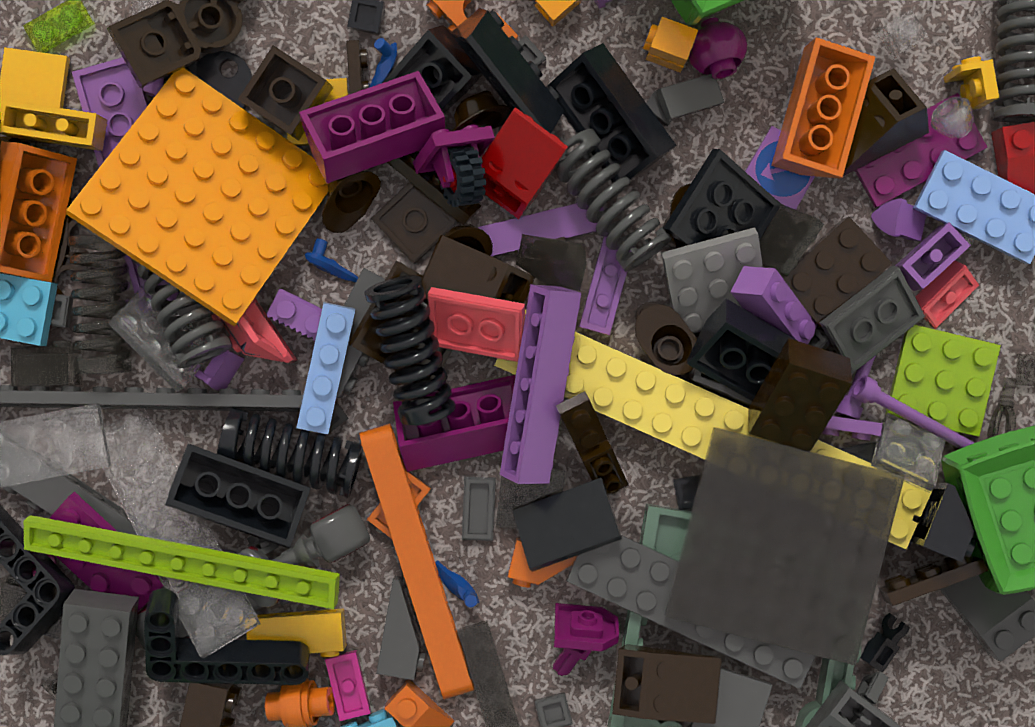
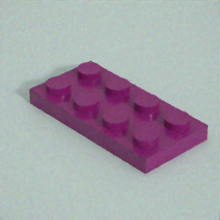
M958 92L927 109L928 134L855 170L875 208L925 182L941 151L946 150L966 160L988 148Z
M76 492L68 496L49 518L117 531ZM56 556L93 591L139 597L138 611L148 602L152 591L161 589L169 580L168 577Z

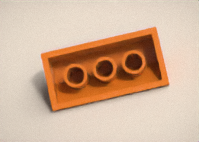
M817 37L804 47L771 166L799 175L843 178L875 56Z
M1 141L0 272L52 283L77 158L22 143Z

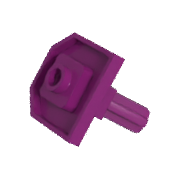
M555 603L554 647L564 648L553 663V669L557 671L558 675H568L578 660L582 659L585 661L592 651H604L618 644L619 621L618 617L603 607Z

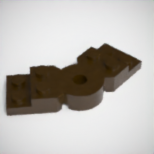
M165 0L110 25L107 30L138 86L141 88L164 76L168 77L182 68L193 65L199 59L200 53H216L228 47L238 36L242 27L243 17L241 9L238 7L247 0H180L178 4ZM201 13L210 14L215 20V25L206 24L202 20Z

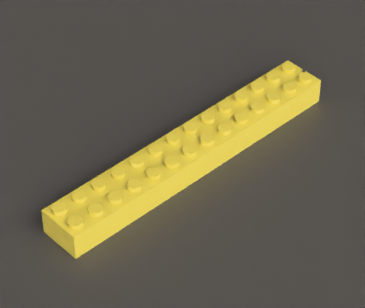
M575 332L569 363V374L564 393L565 398L570 399L585 391L596 412L773 491L783 492L807 500L829 516L896 546L907 549L918 524L912 521L914 515L921 517L932 490L820 440H817L810 453L751 435L749 434L748 408ZM497 358L494 366L516 375L518 362Z

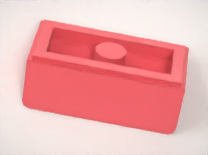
M955 260L929 285L922 289L915 298L925 315L924 319L936 329L979 284L966 265Z

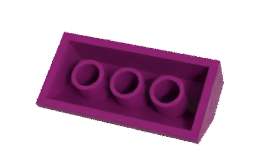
M419 71L299 112L314 160L326 183L419 151L433 132L445 129V116Z
M515 375L452 388L450 398L456 404L454 412L440 420L427 424H402L398 415V408L402 405V402L394 401L393 407L398 444L406 471H414L503 451ZM437 392L430 393L424 397L435 396ZM441 406L435 410L430 411L429 414L441 410Z

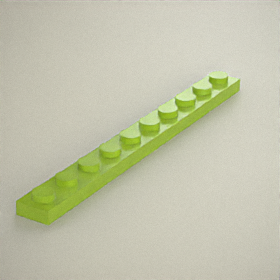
M30 515L23 520L24 550L334 609L338 604L340 573Z

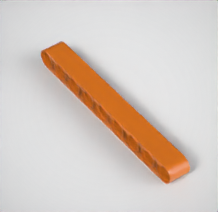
M389 423L360 432L361 444L443 699L475 690L473 680L470 679L468 673L469 667L393 428Z

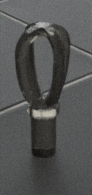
M1005 377L1003 380L1001 398L998 400V407L993 412L989 423L988 438L998 435L1004 410L1006 411L1004 433L1016 430V416L1013 409L1015 403L1013 400L1017 379Z

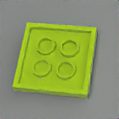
M914 325L904 333L890 396L955 432L979 437L1001 345ZM886 409L885 415L905 419Z

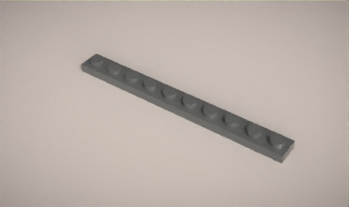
M0 385V407L230 411L232 408H237L242 411L300 412L303 399L300 390L292 389L282 390V395H272L270 390L251 389V394H238L237 389L224 388L219 389V394H208L207 389L188 388L187 393H175L174 388L161 387L156 388V393H145L144 389L139 387H125L124 392H112L110 387L97 386L93 387V392H81V388L76 386H62L61 391H49L47 386L34 385L30 386L29 391H18L17 386Z

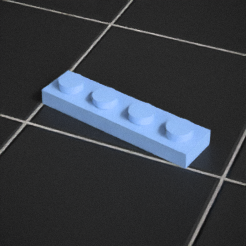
M323 302L296 427L298 429L327 435L329 433L354 319V308Z

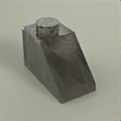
M522 234L516 265L547 286H559L580 291L587 265L585 244Z

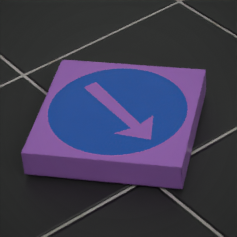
M771 126L745 172L778 200L781 206L795 212L815 176L799 175L771 166L781 132L779 129Z

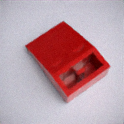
M515 107L482 157V168H485L483 178L486 179V185H483L486 189L485 195L519 220L541 192L568 146L561 142L557 136L549 133L537 124L530 116Z

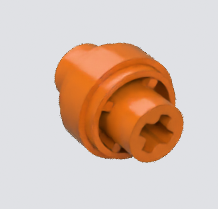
M308 678L299 685H282L279 692H268L265 697V713L268 721L282 720L285 727L315 726L319 721V717L332 716L335 708L332 688H318L315 681Z

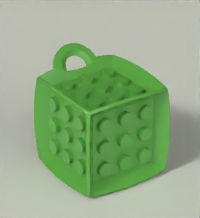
M1035 426L976 442L944 455L941 459L945 482L956 487L975 530L973 538L977 539L972 556L983 558L988 572L979 574L980 580L986 588L1002 595L1035 589Z

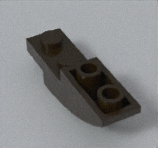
M584 391L556 405L591 481L602 478L608 495L614 494L628 486L625 475L586 392Z

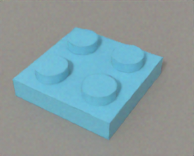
M0 273V338L38 346H47L58 284Z

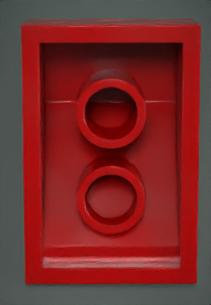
M1035 122L1005 126L991 132L998 176L1035 194Z

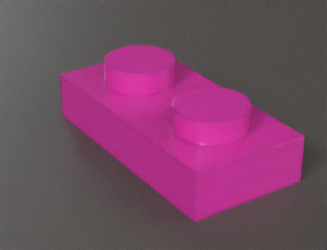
M357 650L342 653L335 657H326L325 662L339 721L371 714Z

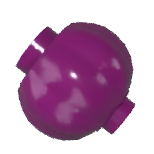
M718 18L704 20L700 24L701 28L697 32L688 57L690 64L702 74H712L713 79L729 77L736 73L737 67L741 65L745 58L748 45L746 37L737 26L729 22H719Z

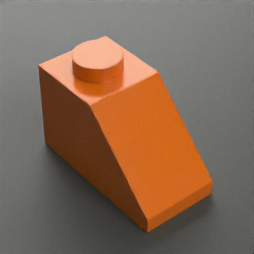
M517 537L507 577L513 578L512 583L515 585L530 588L531 583L539 585L573 565L576 556L532 572L529 569L521 539Z
M409 679L393 694L384 708L403 727H450L454 723V720Z

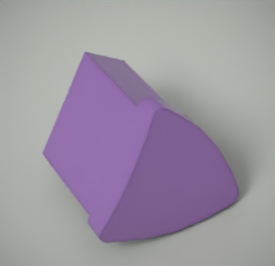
M899 198L877 208L872 213L871 218L876 226L888 235L912 241H921L926 214L913 209V205L908 204L905 199Z
M227 350L223 354L212 358L205 371L194 366L190 374L219 391V389L228 387L244 358L231 350Z

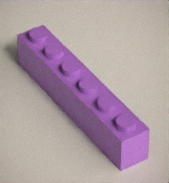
M530 284L500 469L501 476L517 484H547L550 482L561 417L556 405L564 402L581 298L580 292L564 287Z

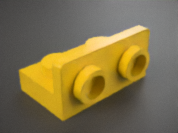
M977 56L961 60L960 65L953 66L952 71L944 76L945 83L963 80L964 84L960 87V95L963 103H967L968 111L981 109L999 98L993 59L981 61V57Z

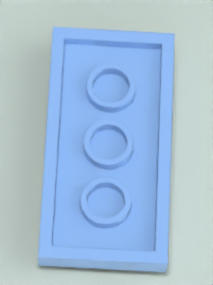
M946 150L941 151L913 209L944 224L950 222L956 230L1024 264H1031L1035 256V194Z

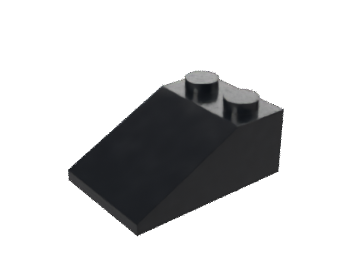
M444 25L428 29L382 83L419 71L444 114L468 92L483 74L454 39L451 32Z

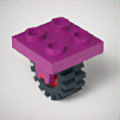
M469 125L458 131L450 132L448 129L437 130L431 134L413 161L416 174L436 171L441 182V190H444L443 196L445 199H448L447 203L452 205V207L477 204L483 200V195L486 192L483 185H486V179L483 178L485 168H482L483 161L480 156L495 138L492 127Z

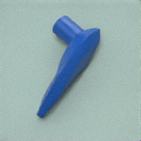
M379 38L374 43V47L382 56L370 87L381 84L391 73L397 58V43L390 45L384 38Z
M316 239L312 253L307 252L304 254L311 264L328 274L352 282H356L358 279L355 274L340 266L335 260L324 256L328 242L323 239Z
M438 560L435 562L441 580L451 593L460 600H463L467 607L471 608L480 603L475 590L469 582L460 575L448 570Z

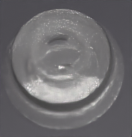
M963 97L947 99L934 110L931 116V127L948 138L964 137L971 131L974 123L971 103L967 98Z

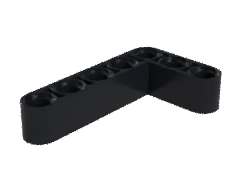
M0 505V563L27 592L0 623V655H21L28 652L63 613V604L75 589V586L47 554L24 550V529ZM14 543H15V544H16V551H15V553L13 554L12 548H13V545H14ZM36 565V574L33 576L32 569ZM54 587H56V589H57V594H56L55 599L53 598V595H52V592H53ZM33 610L35 612L34 622H32L31 620V614ZM11 635L13 636V639H14L12 646L10 645V637H11Z
M164 588L154 590L149 595L144 619L146 673L150 679L157 682L265 685H299L307 680L310 650L306 644L299 641L179 638L178 596L175 592Z

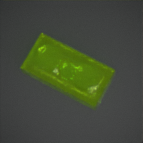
M67 0L26 23L23 27L37 52L45 53L93 26L95 22L82 0Z

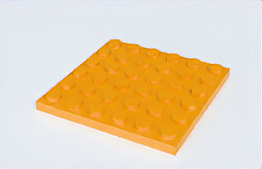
M182 68L174 72L67 208L66 215L235 327L328 194V183L324 180L312 156L197 76Z

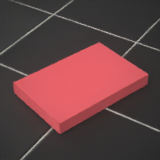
M431 287L428 292L429 319L434 323L435 329L432 334L438 338L439 347L518 362L525 321V304Z

